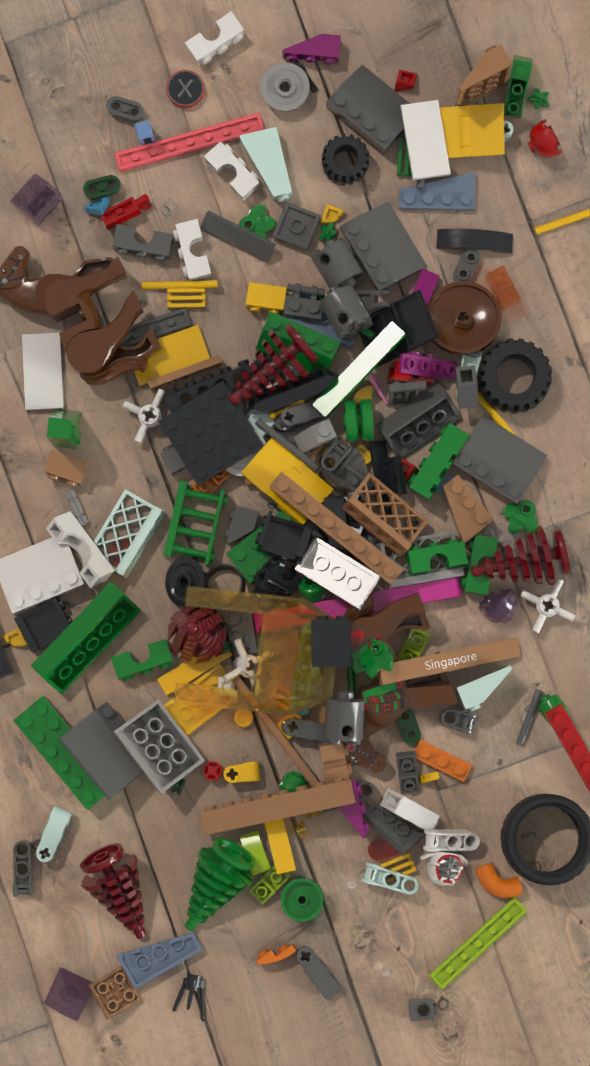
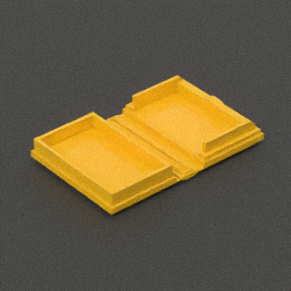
M504 103L440 107L448 158L505 155Z
M271 438L240 474L277 502V507L296 523L303 525L308 519L269 488L276 477L282 471L320 503L332 492L333 488L302 461Z

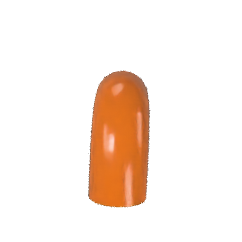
M493 862L475 867L477 878L482 887L491 895L500 898H512L523 895L518 876L508 879L500 878L496 873Z

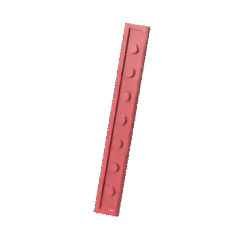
M256 113L114 154L119 172L213 147L220 141L227 143L238 140L240 135L264 130L260 113Z

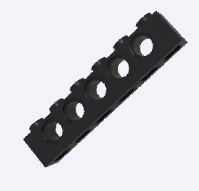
M262 352L270 362L273 360L269 354ZM255 355L256 359H254L253 361L257 365H260L261 369L264 368V365L258 360L257 356ZM245 359L238 362V366L231 368V366L220 369L221 373L213 375V373L207 374L199 382H195V380L189 381L184 384V388L179 390L177 387L167 390V394L164 397L170 412L172 413L186 404L180 401L182 394H190L191 401L199 396L198 389L201 386H206L209 390L216 385L219 379L226 380V386L231 393L238 390L236 387L237 382L234 381V374L236 372L243 373L247 370L252 377L254 376L249 366L250 361ZM243 378L241 382L244 384L247 381Z

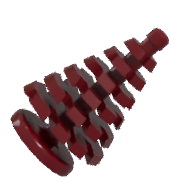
M290 323L285 327V330L292 338L293 343L287 346L276 332L271 329L268 334L282 353L278 354L266 339L263 340L262 346L273 360L270 362L259 349L256 351L255 355L264 365V368L260 369L253 360L250 361L249 366L255 375L252 377L247 370L243 372L242 376L247 382L242 384L238 380L236 383L238 390L228 396L232 404L239 403L243 397L247 400L252 399L253 396L250 393L252 390L259 396L265 394L259 386L261 383L269 391L275 390V386L268 379L269 376H273L281 387L288 385L280 373H278L277 370L279 368L283 370L293 383L299 381L287 365L288 361L304 378L310 376L296 355L303 352L311 362H316L319 358Z
M541 525L535 528L536 543L531 531L525 534L527 555L521 538H518L514 541L516 557H514L512 548L508 544L504 547V560H502L500 551L495 552V562H490L489 557L483 560L484 565L472 566L471 573L473 577L486 574L487 579H494L493 573L497 572L499 580H506L505 570H508L512 582H518L517 567H519L523 582L531 583L528 566L530 565L536 584L543 583V570L546 582L549 585H555L552 560H557L563 575L570 574L568 552L561 530L556 529L553 531L554 548L549 549L546 534Z
M199 604L184 607L180 612L177 610L170 619L172 622L168 626L167 642L175 634L170 650L175 656L182 651L179 659L186 663L192 657H197L195 664L210 661L213 656L218 657L224 649L222 645L226 642L227 625L220 630L219 625L224 618L219 612L211 615L215 609L208 605L201 607L194 613L192 612Z
M119 843L101 847L89 854L80 863V868L84 873H92L94 876L91 878L86 874L82 880L81 887L89 891L94 899H98V903L103 907H108L106 910L111 915L116 914L115 919L120 923H124L123 926L127 930H134L137 939H142L147 933L145 928L142 927L145 923L144 914H141L143 912V903L139 901L142 899V894L140 890H137L138 888L140 889L139 871L136 867L137 856L134 854L131 856L129 854L123 855L124 849Z

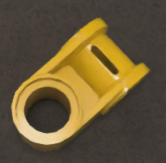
M259 761L226 767L223 772L224 779L229 783L261 780ZM231 768H233L234 772H237L234 780H231L226 775L230 772Z

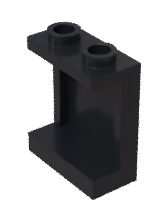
M269 510L268 516L264 515L261 522V527H264L262 533L258 532L255 543L258 544L257 551L301 565L314 523L307 521L306 525L298 524L273 516V511Z
M53 597L50 601L24 615L14 618L32 653L50 645L73 622L70 616L66 617L63 611L66 607L61 599L57 600L56 597Z
M317 616V620H311L312 667H354L351 636L353 620H348V616H336V620H329V616Z

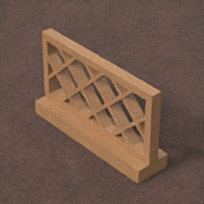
M370 472L341 507L400 557L410 549L412 543L428 522V520ZM368 480L375 485V490H368L366 483ZM364 494L366 503H361L355 497ZM369 494H376L378 503H370ZM381 494L389 496L390 502L383 503ZM391 506L393 515H385L384 507ZM396 506H401L404 509L405 515H397ZM371 507H379L380 515L374 514ZM410 518L418 520L421 523L420 526L412 527ZM386 519H394L395 528H391L387 524ZM398 519H406L407 527H400ZM401 531L409 532V541L402 537Z

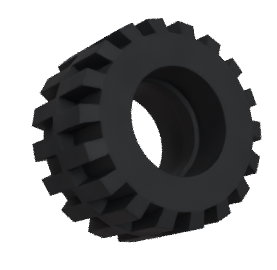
M342 134V137L337 135L334 136L333 140L330 139L322 153V166L324 173L327 174V178L329 180L333 179V182L336 184L340 182L344 186L345 183L352 185L354 181L359 182L361 177L365 176L369 167L370 157L366 144L362 143L359 137L357 139L354 138L352 134H350V137ZM341 151H349L356 156L357 162L353 167L344 169L335 163L334 157Z

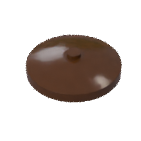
M467 281L447 284L435 292L427 305L439 338L433 340V342L448 353L472 355L481 352L493 343L500 331L502 315L499 303L488 289L479 284Z

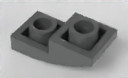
M415 751L396 753L401 793L420 791Z

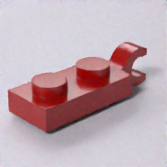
M147 194L140 196L136 200L132 196L105 210L104 214L100 215L107 230L116 227L117 224H122L141 214L140 209H150L152 204Z

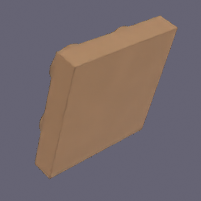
M122 966L88 985L107 1020L141 1000Z

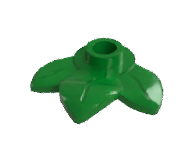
M257 205L249 210L248 216L240 220L239 226L267 239L266 232L272 230L277 222L272 217L265 215V205ZM250 222L252 226L251 228H246L245 224Z
M523 500L519 504H509L504 508L502 515L509 518V533H516L524 529L526 533L531 531L532 535L534 534L538 522L534 516L536 511L535 505L531 501ZM524 506H527L529 508L528 513H525L523 511Z
M376 640L368 650L362 653L359 665L365 666L367 675L373 679L381 668L389 672L392 671L393 656L388 652L385 642Z

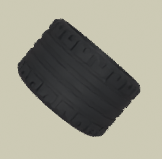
M536 794L524 798L510 810L503 822V828H501V848L506 861L520 876L537 884L552 886L573 880L575 876L580 875L584 871L585 866L590 862V818L576 802L561 795ZM553 806L567 813L573 820L578 833V845L572 859L565 866L548 872L538 871L528 866L521 858L517 849L516 833L519 824L528 813L540 807Z

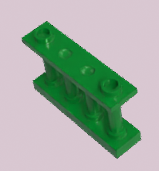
M180 480L163 556L172 558V554L180 553L205 559V566H209L210 562H214L216 552L212 550L222 506L226 507L228 500L225 490L221 489L220 496L192 490L191 487H188V482ZM193 497L218 503L216 514L187 508V506H184L185 498ZM190 516L214 522L212 533L182 527V524H179L180 518ZM183 534L210 540L208 550L206 552L179 546L178 543H175L176 536Z

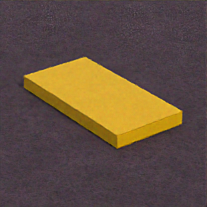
M196 325L159 338L158 341L162 350L153 354L148 359V368L144 373L138 370H134L140 387L148 384L149 380L209 359L210 356L199 326Z
M220 663L164 704V707L186 736L242 695L241 691L231 680L230 682L236 688L237 697L218 696L219 677L227 674Z

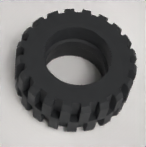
M513 338L507 339V341H501L496 346L491 347L484 356L478 373L480 392H483L484 399L488 400L493 408L497 407L504 413L506 411L511 412V414H517V412L524 413L531 408H535L548 393L552 383V367L549 366V358L544 356L543 350L540 347L534 346L535 343L531 341L527 343L524 342V339L520 338L518 340H513ZM509 359H518L525 362L532 371V383L522 393L514 394L507 392L498 383V368Z

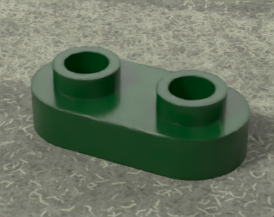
M114 175L88 180L83 186L85 196L91 200L115 195L121 189L120 180ZM110 183L115 184L113 189L108 188ZM91 188L97 189L95 193H90Z
M409 708L403 712L409 715L408 719L403 720L400 715L396 722L403 741L407 744H415L420 740L421 732L415 714ZM409 731H413L415 733L414 738L408 737Z

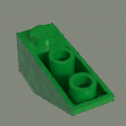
M514 55L504 103V115L521 118L533 58Z

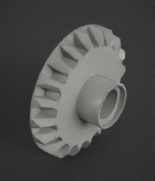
M278 63L271 66L264 73L260 84L261 94L265 102L274 110L277 109L281 112H290L303 105L310 89L306 73L292 63ZM287 85L290 87V90L283 92L280 90V87Z

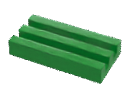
M399 137L396 175L412 177L411 172H408L409 156L407 145L404 172L401 171L402 145L406 143V139Z

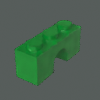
M475 534L474 539L470 538L468 549L471 550V555L467 557L468 564L464 567L468 569L467 575L462 577L461 587H464L463 592L487 596L490 579H487L486 575L473 577L471 568L478 565V561L482 558L489 557L494 559L498 543L497 538Z
M458 539L447 540V544L444 545L434 542L428 544L427 548H421L420 545L410 547V551L405 553L408 574L415 575L431 571L430 559L434 555L440 556L444 560L446 569L467 565L468 559L464 541L458 542Z
M167 639L148 644L150 655L148 660L143 663L135 662L130 651L111 657L118 680L123 679V682L134 679L135 674L141 673L143 676L152 673L153 668L159 667L161 670L170 667V663L174 662Z

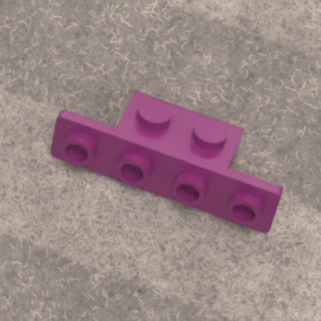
M409 351V354L401 353L399 373L455 380L454 371L457 362L433 358V354L422 353V356H420V352Z

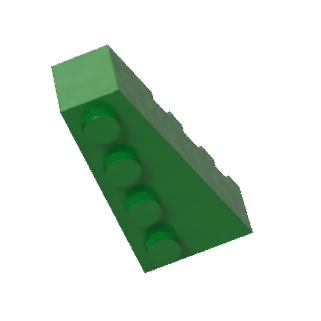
M58 409L49 417L46 437L54 447L77 449V444H81L82 434L79 431L80 411Z
M451 423L448 427L446 425L443 426L438 434L441 436L438 443L433 442L428 450L431 454L427 459L423 458L418 466L421 468L417 475L413 474L408 482L410 490L428 501L469 437V434Z

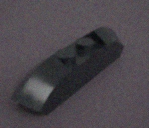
M322 367L309 372L310 376L306 378L302 375L298 376L299 381L294 383L288 380L285 381L288 384L281 387L277 384L275 385V390L269 391L264 389L265 394L260 396L257 393L252 394L253 398L248 400L247 411L256 414H267L276 412L279 408L288 407L300 400H306L310 396L314 395L315 397L326 391L338 378V375L330 369Z

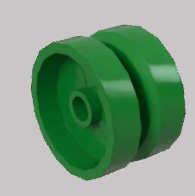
M361 399L360 411L358 412L354 400H344L343 426L346 433V442H356L358 430H361L363 441L374 440L371 399Z
M303 877L296 878L288 882L282 890V909L291 919L300 922L309 921L321 911L324 901L322 890L313 880ZM304 896L306 898L305 903H300L298 898Z

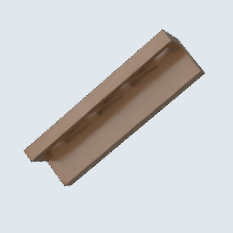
M220 355L149 380L148 384L155 398V389L164 387L170 390L177 381L181 380L187 383L196 374L205 376L215 367L219 366L220 369L224 367ZM219 379L216 383L224 381V379ZM165 397L162 399L161 403L166 402Z

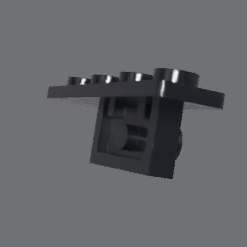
M385 440L369 442L374 476L397 496L407 494L401 456L388 458ZM381 494L383 503L390 502L389 496ZM391 506L384 507L385 515H393Z

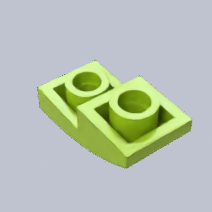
M411 629L398 656V661L420 657L431 633L422 629Z
M256 830L240 836L242 847L249 851L255 859V864L251 869L253 876L272 870L260 832Z
M274 865L272 870H269L249 892L263 905L291 877V874L277 875Z

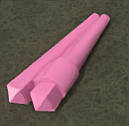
M371 372L367 378L385 405H387L388 401L379 385L380 382L374 372Z

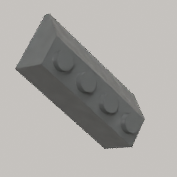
M437 383L375 426L394 456H401V459H404L437 437L444 425L448 427L450 423L454 425L462 419L447 391Z

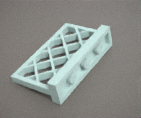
M126 489L95 538L94 543L97 547H104V557L109 563V557L120 556L121 561L117 568L112 567L115 570L114 572L127 579L166 513ZM127 495L133 498L135 506L124 507L123 502ZM147 506L152 509L148 516L141 518L139 508ZM136 509L138 519L128 521L126 512ZM123 513L125 522L115 525V515ZM139 522L140 530L137 533L131 534L129 524ZM126 525L128 535L118 538L116 528ZM113 529L115 539L105 541V532ZM129 538V548L121 551L119 541ZM116 542L118 552L108 554L106 544Z

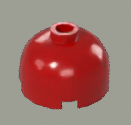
M543 119L530 130L529 137L531 142L528 143V146L532 153L537 152L543 158H552L561 154L563 150H558L557 146L560 145V142L551 125L546 126L547 119Z

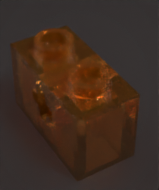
M504 265L486 274L485 280L497 299L501 311L519 304L521 298Z

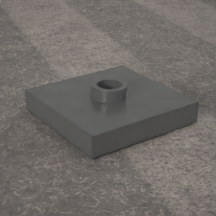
M286 202L272 238L308 251L321 215Z

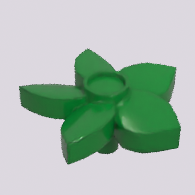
M535 88L534 95L527 98L529 101L534 102L535 110L540 105L543 107L549 106L547 101L549 92L541 93L538 88Z
M331 222L327 227L321 226L323 234L319 237V240L326 239V242L332 240V237L338 235L335 231L334 222Z

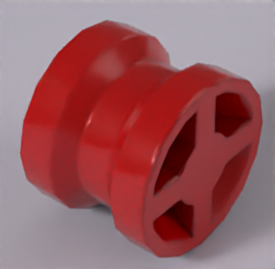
M215 761L206 763L203 768L205 778L211 781L219 779L223 772L221 765Z

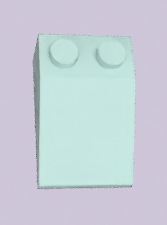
M511 666L455 688L454 690L462 709H468V712L481 708L480 703H483L512 670Z

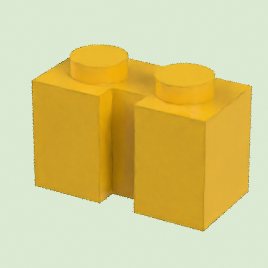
M249 282L246 308H249L251 312L257 313L261 309L268 310V314L270 311L278 315L279 313H284L287 287Z

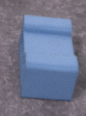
M149 120L134 124L140 145L155 142Z

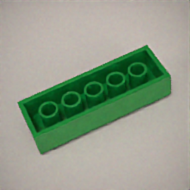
M110 582L32 663L31 667L60 694H63L142 610L114 583Z
M46 696L40 697L13 720L87 810L91 809L105 797L98 786L60 742L59 739L72 728Z

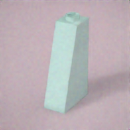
M277 127L240 135L242 147L273 200H278V202L289 200V197H292V189Z

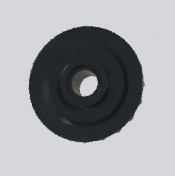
M190 557L178 558L170 565L165 578L166 592L170 600L177 606H193L196 602H200V597L204 596L202 592L206 589L204 582L207 580L204 579L205 572L202 571V566L198 564L197 560Z

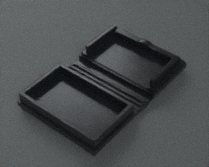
M420 289L391 303V307H385L369 314L373 325L368 329L375 333L372 340L359 332L365 349L391 321L406 334L402 341L377 367L400 357L401 353L406 354L439 338Z

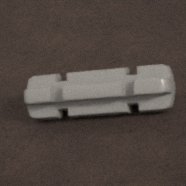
M67 491L65 496L69 501L74 517L77 518L81 526L86 525L88 520L83 515L84 511L79 500L76 499L75 491Z

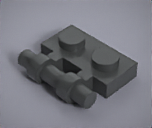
M295 283V285L287 284V291L294 292V296H286L283 316L321 322L323 309L320 306L321 301L316 300L317 296L324 297L325 289L314 285L312 287L301 286L300 283ZM300 293L309 294L311 298H299Z

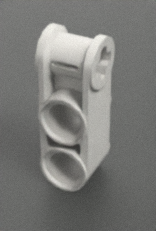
M467 829L424 830L426 841L423 850L472 851L477 849L480 844L478 835ZM452 837V841L448 844L449 838ZM470 837V841L466 843L467 838Z

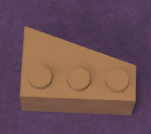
M459 475L454 476L441 487L460 542H467L494 520Z

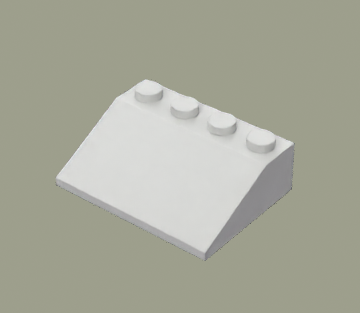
M53 538L0 559V583L11 612L14 615L50 601L53 597L57 598L86 586L82 576L79 574L80 570L70 546L57 544Z

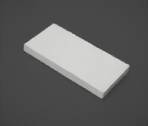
M438 100L401 105L400 109L412 180L450 175Z
M59 333L23 334L25 410L64 409L61 338Z
M315 537L306 551L302 564H298L295 568L299 573L359 610L381 578L373 571Z

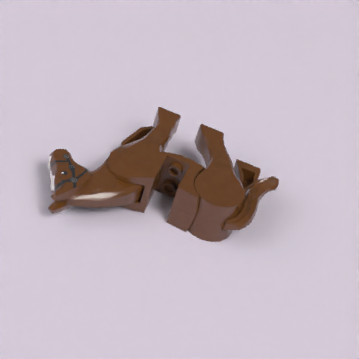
M16 246L0 266V295L9 303L24 311L38 315H50L57 323L80 313L84 322L59 333L67 354L68 362L88 385H103L129 371L138 370L144 373L148 368V359L153 354L162 350L152 328L146 332L138 345L129 347L120 345L128 335L136 319L144 313L134 290L127 297L118 316L107 326H103L100 313L91 296L93 293L111 284L128 278L119 257L115 259L105 257L84 261L73 276L48 274L40 278L29 279L27 263L30 259V252L23 246Z

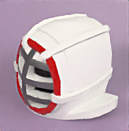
M429 852L420 856V860L428 858L426 866L430 882L440 886H453L461 874L462 865L466 867L468 865L467 859L459 854Z

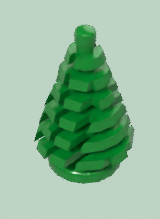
M219 837L214 840L212 848L207 847L206 849L203 847L200 849L198 854L199 860L196 863V872L193 878L194 884L191 888L194 894L190 897V906L187 910L189 917L185 923L187 930L194 931L198 925L197 923H204L217 909L223 907L226 902L231 901L235 897L234 895L240 894L243 888L252 884L253 878L248 870L253 868L255 859L249 851L236 842Z

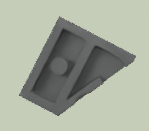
M396 381L389 384V405L409 403L419 395V390L427 389L426 381L408 383Z
M355 447L333 476L353 492L370 472L358 448ZM368 480L366 482L367 488L372 490L374 484ZM361 494L362 499H365L364 494Z

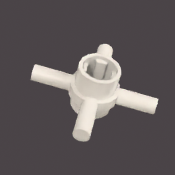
M158 389L152 404L145 405L142 408L125 400L122 407L138 414L141 423L134 441L141 443L147 429L159 424L158 421L162 417L158 407L165 395V391ZM151 411L153 412V415H155V418H150L149 421H147L145 416L147 414L146 412Z
M557 578L550 594L541 597L525 590L522 591L520 597L536 604V609L539 613L532 631L539 633L546 617H552L556 614L573 622L576 615L560 608L559 601L556 598L564 581ZM543 602H552V609L545 611Z
M241 638L236 639L234 643L240 656L235 658L233 662L234 670L224 675L223 680L227 683L239 675L247 677L250 680L254 693H260L262 689L256 675L261 670V663L272 657L273 653L271 650H267L257 657L248 655Z

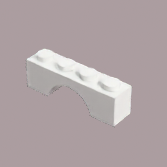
M71 511L53 518L46 530L57 544L71 546L79 553L83 561V568L79 574L88 586L92 588L106 582L115 570Z

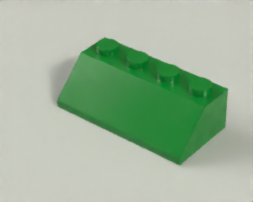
M270 311L255 350L259 349L261 352L268 354L262 346L263 340L266 339L278 354H281V350L268 333L273 329L284 343L290 346L293 340L285 330V327L290 323L319 358L316 362H311L303 352L298 353L296 357L308 372L322 367L330 369L340 347V341Z

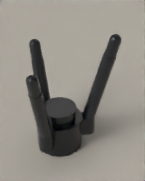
M187 973V977L183 978V984L172 1011H176L185 988L189 990L186 1007L189 1010L193 992L198 991L199 988L201 1021H205V981H202V976Z

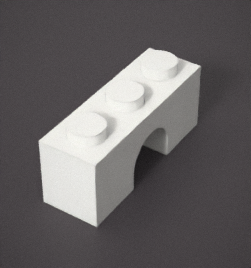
M232 12L216 21V28L220 32V36L216 40H206L201 33H198L185 42L186 50L198 66L207 64L212 60V56L217 53L222 54L228 49L227 46L232 43L236 44L243 39L244 29Z
M220 141L204 156V161L216 174L226 168L234 170L237 175L230 183V189L244 201L259 187V177L253 171L249 172L245 168L247 166L240 157L237 159L232 154L234 151L228 144L224 145Z
M198 219L175 224L177 229L173 231L175 241H180L181 248L178 249L180 260L184 259L185 266L182 267L184 277H188L189 281H198L212 277L207 255L197 257L190 252V248L194 243L203 241Z

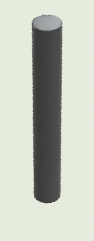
M535 690L516 743L522 746L543 693L541 690Z

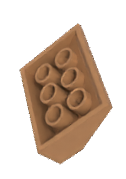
M493 45L485 50L486 53L483 54L459 87L455 106H467L506 86L512 63L502 45L497 47Z

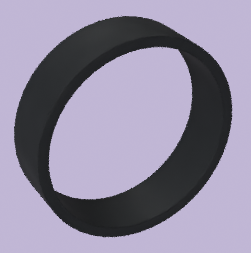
M219 564L209 569L204 575V579L207 580L204 582V587L207 588L209 579L216 572L232 570L239 574L241 579L239 592L234 598L226 602L213 601L208 597L206 589L203 590V594L216 607H231L243 597L246 587L245 580L234 566Z

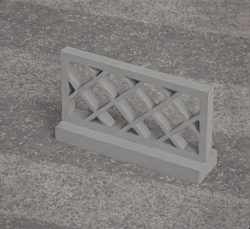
M454 531L420 536L414 540L412 545L421 546L424 540H430L433 543L440 542L445 536H450V539H456ZM380 543V551L386 555L384 547L387 546L384 543ZM395 554L391 560L403 570L391 585L385 582V587L387 590L461 577L464 575L461 566L446 569L442 558L439 560L432 556L431 558L438 562L435 569L426 573L409 575L406 563L404 566H401L394 561L397 557V554Z

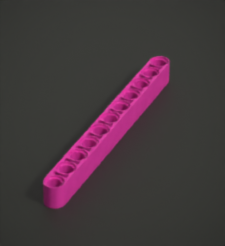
M459 577L371 592L374 608L370 613L378 612L389 602L416 592L420 594L423 604L461 597ZM338 598L253 614L256 633L302 626L311 620H317V616H329V620H335L336 616H344L351 604Z

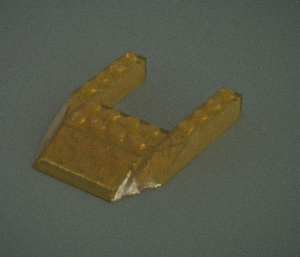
M186 586L185 606L260 613L261 619L253 690L176 683L174 703L293 715L325 703L327 697L333 696L336 667H312L311 620H317V616H329V620H336L335 618L304 598Z

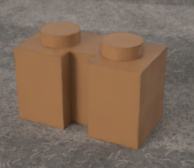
M51 450L44 472L48 474L50 479L58 481L59 478L66 480V484L77 487V484L82 486L89 463Z
M342 741L341 744L319 743L326 784H332V779L344 777L345 780H350L349 775L353 773L351 763L346 762L345 756L349 755L347 744H343Z

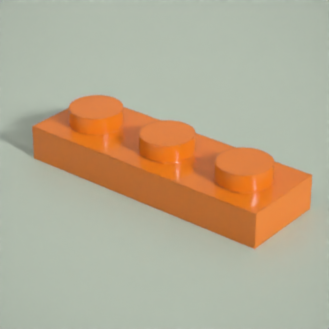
M421 739L415 749L417 760L465 782L472 767L471 764Z

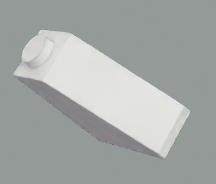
M387 788L379 803L380 806L424 830L434 829L438 824L439 815Z

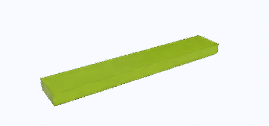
M513 897L428 976L442 990L518 921L527 910Z

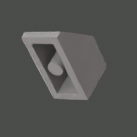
M329 419L315 424L294 436L298 449L303 453L335 441L337 438Z

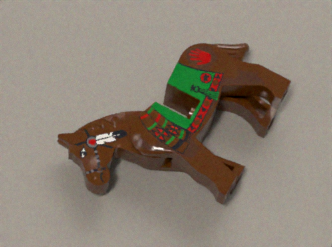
M418 592L391 601L374 614H369L374 608L371 594L360 610L352 605L346 610L344 616H348V620H353L351 636L354 667L352 669L355 674L365 671V666L359 665V659L362 653L368 650L374 641L381 640L385 642L388 652L393 656V662H398V658L387 640L397 632L405 629H430L425 615L426 611ZM443 672L380 685V681L377 680L360 686L358 698L365 699L363 740H361L360 745L349 744V741H342L348 747L349 755L345 756L346 762L351 763V766H362L374 773L383 771L387 764L386 759L380 752L375 751L369 737L394 723L406 709L430 707L439 703L458 704L447 673Z

